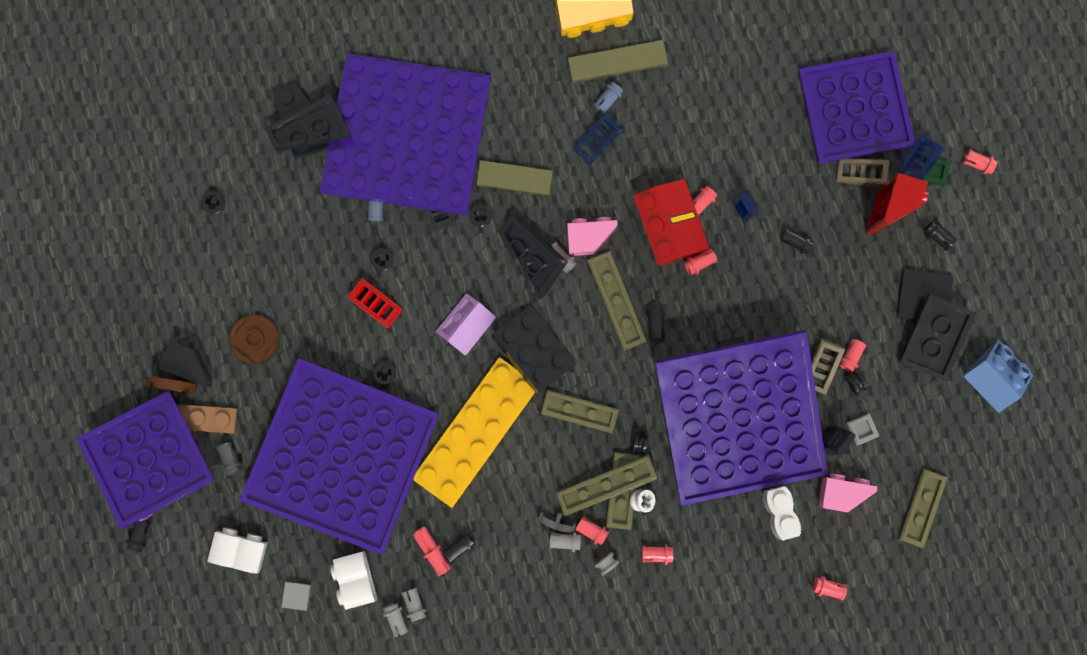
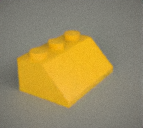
M555 0V12L561 36L567 35L568 38L580 36L582 31L587 30L600 32L608 25L614 24L615 27L625 26L632 20L633 16L632 0Z

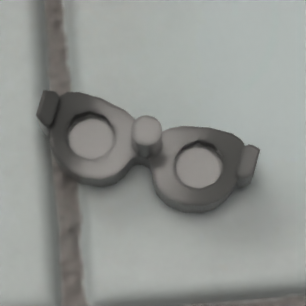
M542 512L538 519L544 525L562 532H574L576 524H573V526L561 524L562 514L557 513L555 521L543 516Z

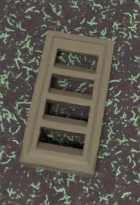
M854 158L840 160L837 182L880 188L888 181L889 160ZM844 164L851 165L850 177H843ZM856 165L861 166L860 177H855ZM866 167H871L870 178H865ZM876 168L881 169L880 179L875 178Z
M823 338L819 340L811 364L813 376L825 380L824 385H822L823 387L815 385V391L826 395L845 348ZM824 348L836 352L835 356L823 353ZM820 357L831 361V366L819 362ZM816 367L829 371L828 375L816 372Z

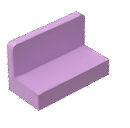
M465 294L436 330V333L462 354L466 355L495 320V316L477 300Z

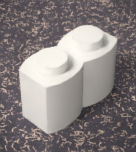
M785 486L763 490V503L770 514V527L775 537L780 540H787L800 536L801 526L797 515L793 512V498L790 491Z
M223 527L222 531L215 532L207 562L255 574L260 572L268 543L262 541V536L248 533L247 537L237 535L238 530Z
M365 551L333 560L334 565L330 566L333 580H338L340 590H337V599L340 605H344L345 610L377 601Z

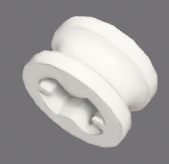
M636 489L630 497L631 507L636 511H651L655 505L654 494L650 490Z

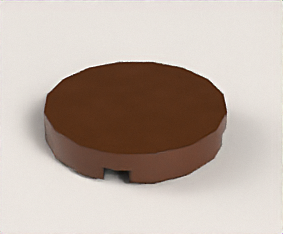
M250 315L241 318L234 324L230 332V347L239 360L248 364H260L268 361L276 353L279 347L280 336L277 327L271 320L261 315Z
M148 376L145 380V385L149 388H152L153 385L160 390L180 393L187 392V389H189V394H195L197 390V384Z

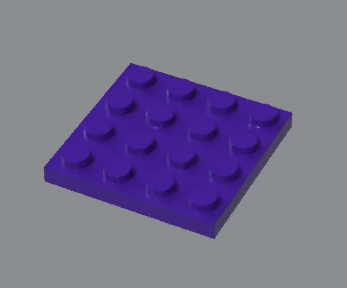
M895 51L798 70L818 165L910 148L915 145Z
M167 391L76 438L120 529L138 522L215 481L171 391Z

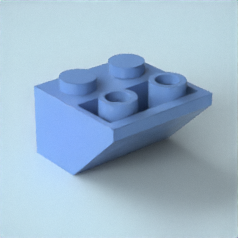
M999 339L968 368L964 375V378L998 413L1022 397L1033 377L1029 367L1021 363L1013 355L1012 350Z

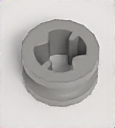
M612 552L594 565L596 568L601 569L600 574L602 576L620 563L618 559H613L614 554Z

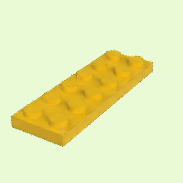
M500 357L415 473L413 480L451 508H453L535 393L517 369Z

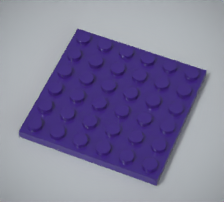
M347 53L337 106L353 138L329 143L320 186L321 194L467 216L491 75Z
M805 330L655 361L681 506L828 475L809 343Z
M298 358L239 501L383 555L439 414Z

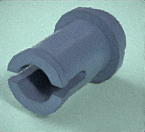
M614 82L606 85L607 89L593 104L598 110H602L603 114L607 113L617 98L621 99L622 97L621 93L623 90Z
M369 201L367 221H383V203Z

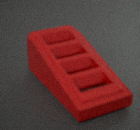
M363 278L347 297L387 329L403 311L401 307ZM365 288L369 289L362 300L359 301L357 298ZM373 294L377 295L376 299L368 308L366 306V303L373 296ZM383 300V301L385 302V304L382 306V308H381V309L378 311V313L376 314V313L373 312V311L376 309V307L379 305V303ZM391 306V307L394 308V309L391 311V313L388 315V317L384 320V319L381 318V317H382L383 314L387 311V309Z

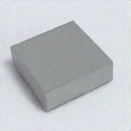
M870 413L846 423L848 430L856 434L853 440L855 446L879 437Z
M286 581L282 608L307 611L311 584Z

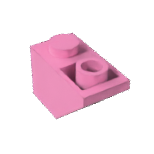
M601 217L596 219L597 222H587V219H574L572 223H567L569 256L594 255L616 230L617 220L611 221V217Z
M830 473V478H822L818 507L849 512L877 492V486H871L870 480L855 478L854 482L845 481V476Z

